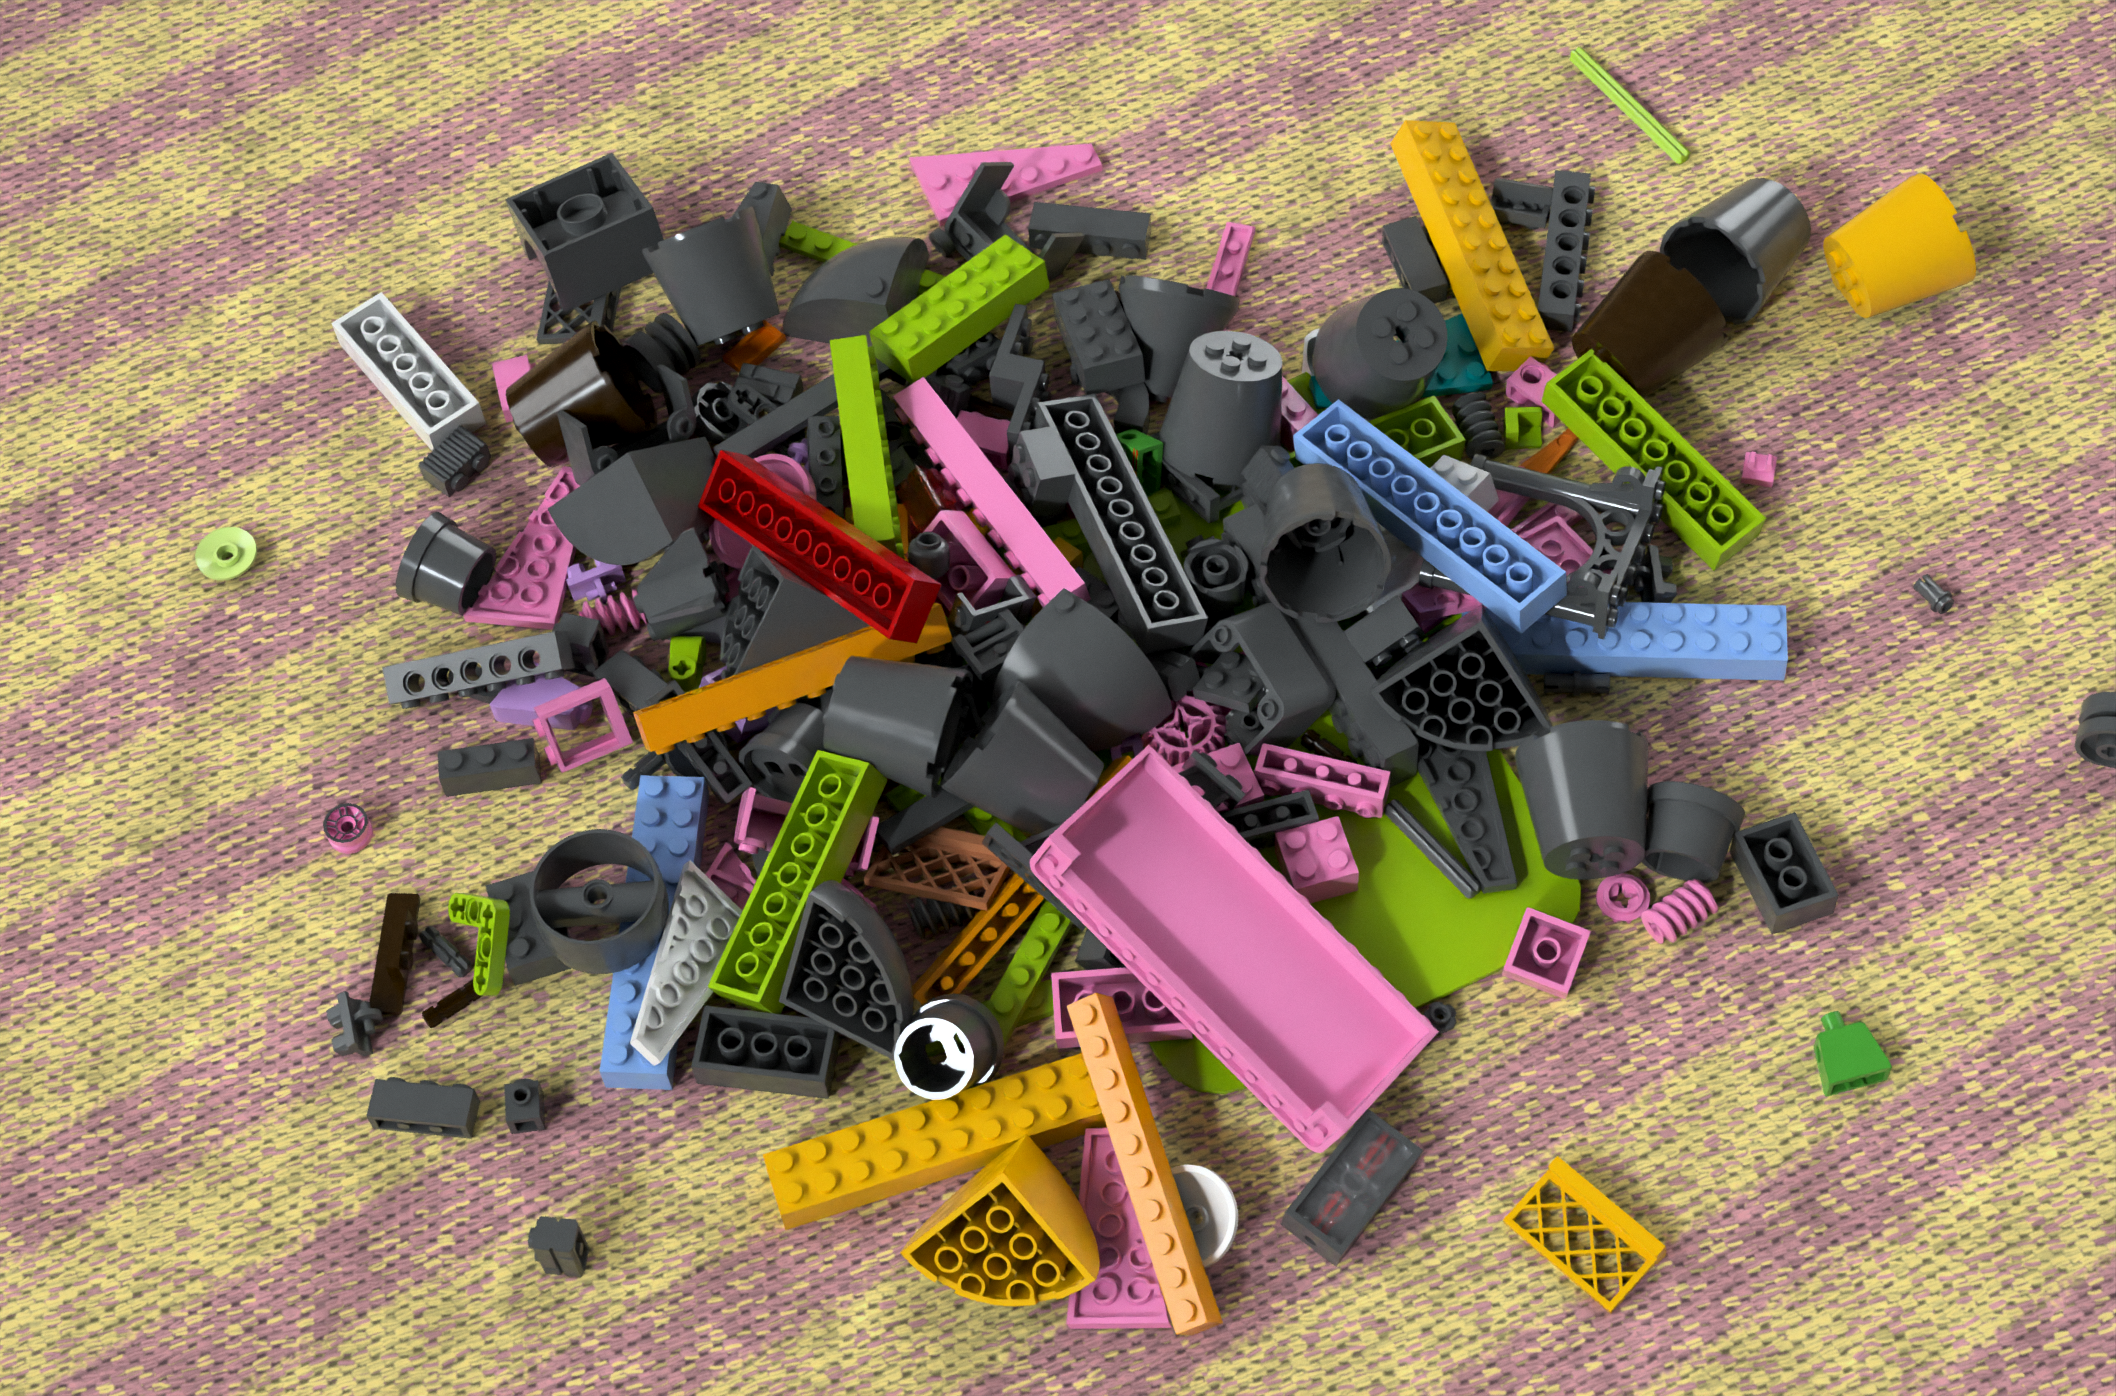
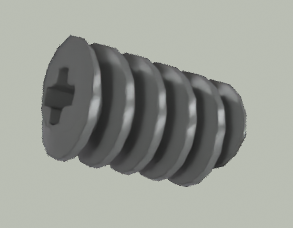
M1479 392L1466 394L1456 400L1452 406V414L1455 417V423L1459 431L1466 439L1464 447L1467 456L1473 459L1475 454L1489 456L1490 460L1498 457L1505 451V444L1501 441L1502 435L1498 431L1495 415L1491 412V404L1485 401L1486 394Z
M974 890L968 892L969 895L975 896ZM919 897L914 898L913 909L907 903L913 926L921 940L925 939V928H929L933 935H937L938 924L941 923L945 930L949 931L950 920L953 919L961 927L964 915L971 921L975 917V912L980 911L977 908L926 898V904Z

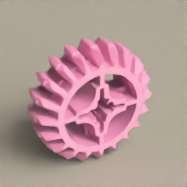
M1187 691L1186 695L1179 701L1174 702L1170 700L1173 712L1141 737L1144 748L1150 745L1172 767L1186 762L1194 750L1199 754L1202 752L1208 754L1225 748L1224 734L1227 731L1223 724L1226 723V718L1222 715L1219 705L1211 706L1213 703L1195 699ZM1180 725H1182L1184 732H1181Z

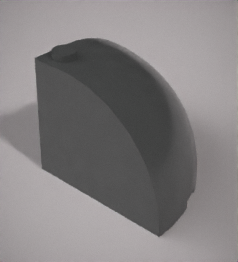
M913 237L880 238L852 246L825 261L806 279L790 303L783 321L785 336L830 344L829 340L866 335L868 347H871L872 342L869 331L917 297L920 287L919 282L929 258L925 242L920 238Z
M706 437L631 451L548 508V511L561 533L585 555L612 565L638 563L665 553L682 532L695 528L699 535L711 526L715 518L699 508L698 504L716 460Z
M752 545L738 578V581L742 582L739 596L731 598L725 620L720 661L726 663L727 670L724 669L722 671L721 678L725 679L870 625Z
M1065 588L1040 610L1012 646L997 677L990 702L991 706L1013 681L1018 680L1027 686L1092 752L1119 746L1122 744L1123 739L1137 733L1141 736L1160 724L1173 712L1168 692L1160 676L1136 643L1105 614Z
M1483 605L1475 608L1413 649L1383 673L1370 688V692L1377 702L1396 721H1404L1408 728L1416 732L1417 735L1451 748L1469 751H1493V749L1516 747L1533 734L1538 736V738L1549 734L1550 727H1552L1551 720L1536 690Z
M828 880L818 885L809 893L779 1002L895 1061L896 1043L901 1033L911 1023L914 1010L912 982L904 954L891 929L862 897L835 880Z

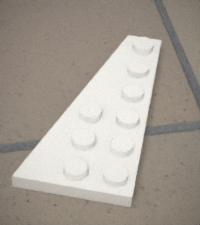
M691 860L683 865L630 1044L653 1066L662 1062L713 993L708 988V984L742 913V910Z

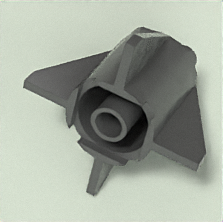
M695 528L681 533L637 587L638 595L634 596V603L640 614L645 613L649 622L647 629L653 641L659 639L662 641L671 640L672 636H704L708 643L722 642L725 620L730 602H727L725 597L726 593L730 592L725 579L728 567L726 563L718 565L716 561L710 562L712 556L707 555Z

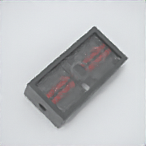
M1367 1109L1285 1211L1280 1225L1323 1258L1337 1266L1415 1167L1424 1150L1371 1110Z

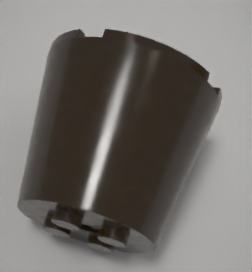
M1645 251L1633 262L1572 337V346L1577 358L1593 349L1595 351L1593 354L1603 363L1606 362L1642 398H1645L1721 348L1728 340V335L1722 330L1726 325L1725 319L1708 291L1685 268L1681 271L1677 270L1669 264L1671 262L1670 257L1656 251Z
M597 321L587 324L506 389L507 404L516 429L522 434L536 456L549 467H556L570 461L557 412L561 410L586 425L592 449L600 446H612L656 428L658 423L651 395L649 393L644 395L638 383L642 376L615 335L605 325L599 327Z

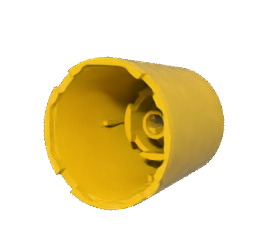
M1923 173L1910 176L1825 237L1823 241L1825 259L1835 287L1840 290L1854 311L1863 318H1870L1966 285L1973 281L1976 276V260L1966 230L1960 232L1953 218V215L1957 214L1956 209L1943 190L1930 177Z

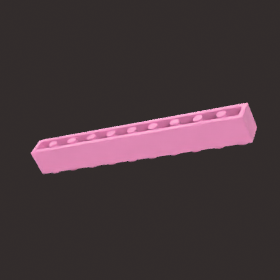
M922 377L895 394L893 399L897 408L894 410V413L903 426L907 423L912 428L909 432L918 446L921 444L925 445L927 448L925 453L934 466L939 464L942 467L940 472L949 486L956 485L959 489L956 491L959 499L965 507L968 505L972 506L974 509L972 514L977 523L982 528L984 526L989 528L990 532L988 535L998 549L1003 546L1006 550L1005 558L1014 570L1018 567L1023 572L1021 577L1031 590L1036 589L1040 594L1037 598L1041 606H1046L1063 588L1086 602L1091 600L1084 581L926 379Z

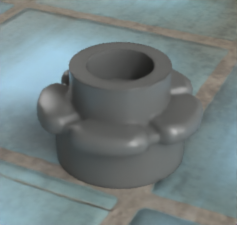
M1434 1002L1424 1012V1016L1439 1031L1438 1033L1450 1031L1456 1025V1011L1449 1004L1443 1005L1442 1002ZM1442 1015L1443 1019H1438L1437 1016Z

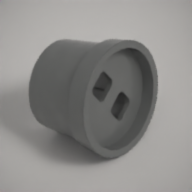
M435 512L420 525L406 548L397 573L396 593L399 597L416 603L424 601L463 616L468 607L472 608L478 599V592L482 586L487 585L490 581L496 562V550L459 529L455 521L440 512Z
M796 703L791 707L781 709L764 731L755 735L741 749L739 753L740 768L752 782V785L765 797L793 803L817 750L831 753L824 748L825 724H823L824 713L821 710L803 703Z
M1676 781L1652 784L1647 789L1645 857L1641 862L1658 874L1686 882L1698 879L1702 883H1710L1717 880L1735 832H1739L1745 817L1743 807L1729 796L1704 786Z
M962 994L939 995L925 1002L915 1012L911 1023L899 1036L894 1054L896 1069L903 1083L917 1095L928 1099H945L966 1089L988 1083L995 1076L1003 1059L1004 1038L995 1016L978 1000ZM956 1033L958 1034V1037L961 1040L966 1053L960 1050L955 1038ZM934 1041L942 1043L947 1055V1060L938 1064L931 1063L925 1049L927 1044Z

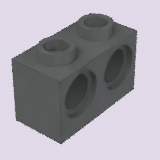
M564 612L560 622L554 625L552 632L568 631L575 668L565 671L595 677L593 672L605 663L609 654L600 621Z

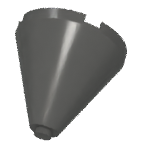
M1134 275L1121 276L1119 292L1126 318L1143 354L1146 381L1144 383L1148 394H1150L1149 400L1167 403V399L1172 398L1191 343L1203 334L1224 331L1238 312L1239 298L1206 288L1202 290L1189 287L1188 284Z

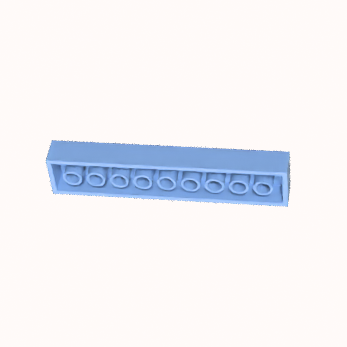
M1339 399L1293 435L1295 456L1303 465L1328 464L1341 468L1350 474L1358 483L1376 522L1520 634L1567 595L1566 571Z
M1625 602L1623 607L1618 606L1619 615L1615 628L1609 627L1605 639L1598 638V633L1593 632V626L1546 614L1520 634L1491 610L1485 608L1526 674H1573V671H1580L1581 674L1609 673L1610 676L1782 681L1785 678L1788 662L1786 605ZM1469 612L1462 613V617L1468 614Z
M640 775L632 838L640 842L648 850L659 866L668 894L670 911L683 865L691 860L699 869L701 866L709 791L705 777ZM628 866L626 883L652 881L642 872ZM636 921L621 922L619 933L625 931ZM660 942L639 963L625 970L613 973L599 1071L606 1088L672 1090L679 1039L662 1062L656 1066H653L630 1044Z

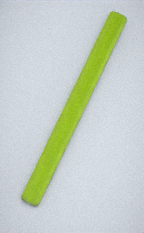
M1578 47L1570 53V61L1677 164H1683L1689 159L1690 151L1582 47Z

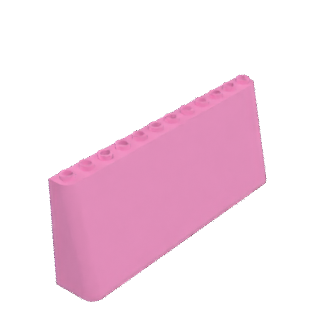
M1150 745L1146 746L1056 829L1030 859V868L1034 875L1308 1149L1314 1152H1324L1344 1135L1439 1032L1431 1025L1426 1016L1420 1014L1407 1001L1403 993L1396 990L1383 977L1382 973L1372 966L1358 952L1357 948L1334 928L1329 920L1323 918L1310 905L1305 896L1299 894L1286 881L1282 873L1276 871L1262 857L1261 853L1252 847L1238 833L1237 829L1228 823L1209 801L1203 799L1190 786L1188 780L1179 775L1166 762L1165 758Z

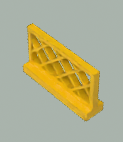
M1556 1156L1548 1165L1549 1169L1503 1219V1223L1611 1314L1651 1268L1666 1256V1246L1560 1157ZM1549 1182L1561 1190L1562 1203L1541 1204L1540 1192ZM1565 1194L1574 1202H1566ZM1537 1197V1204L1529 1205ZM1582 1208L1588 1213L1589 1225L1568 1226L1566 1209ZM1562 1209L1564 1227L1543 1228L1542 1210ZM1523 1211H1538L1539 1228L1523 1229L1515 1220ZM1592 1217H1593L1595 1220H1597L1600 1224H1599V1225H1593V1223H1592ZM1608 1230L1615 1236L1616 1248L1595 1249L1593 1231ZM1589 1232L1591 1249L1570 1251L1568 1233ZM1564 1233L1566 1251L1550 1252L1544 1247L1543 1234ZM1531 1235H1539L1540 1242ZM1619 1240L1627 1247L1620 1248ZM1636 1253L1645 1261L1638 1271L1622 1272L1620 1254ZM1616 1254L1618 1272L1597 1274L1595 1256ZM1591 1256L1593 1274L1577 1275L1571 1270L1570 1257ZM1566 1257L1567 1265L1558 1258ZM1622 1278H1630V1280L1623 1286ZM1585 1280H1593L1594 1288ZM1597 1280H1619V1292L1610 1302L1598 1293Z

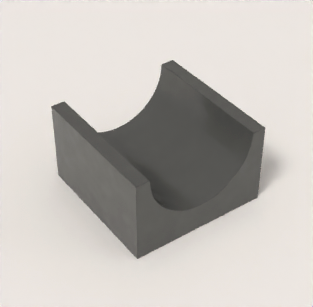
M613 153L505 199L527 258L530 261L538 257L553 287L559 305L564 312L653 273L641 250L650 246H658V242L664 239L653 207Z

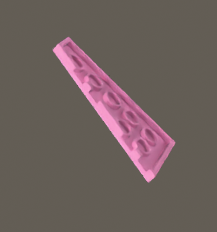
M562 467L544 494L545 499L538 510H533L528 518L529 523L523 532L519 531L495 567L496 572L488 584L482 586L478 592L479 597L472 608L468 607L463 614L466 622L553 630L554 625L558 623L568 585L566 581L568 579L567 568L573 565L577 548L561 533L552 519L548 508L579 487L575 482L571 467Z
M1559 515L1518 535L1566 571V576L1583 566L1593 553V549ZM1606 569L1602 572L1610 574L1612 569ZM1417 585L1402 593V602L1419 621L1469 612L1483 605L1473 596L1439 587L1430 589Z

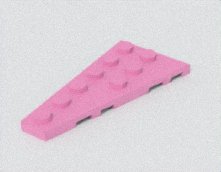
M1092 144L909 157L910 165L940 226L945 225L981 162H1012L1015 165L1001 188L1008 196L1010 202L1102 171V163Z
M1085 1128L1078 1201L1092 1227L1098 1246L1100 1266L1095 1281L1069 1295L1066 1324L1070 1329L1172 1328L1167 1305L1108 1129Z

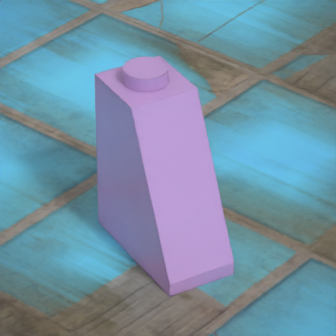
M545 675L535 676V683L517 686L516 680L508 682L506 684L507 688L502 689L489 705L495 720L499 722L534 726L532 720L537 718L534 707L577 690L580 687L563 677L545 680ZM591 700L548 718L551 728L575 730L580 723H585L589 719L593 708Z

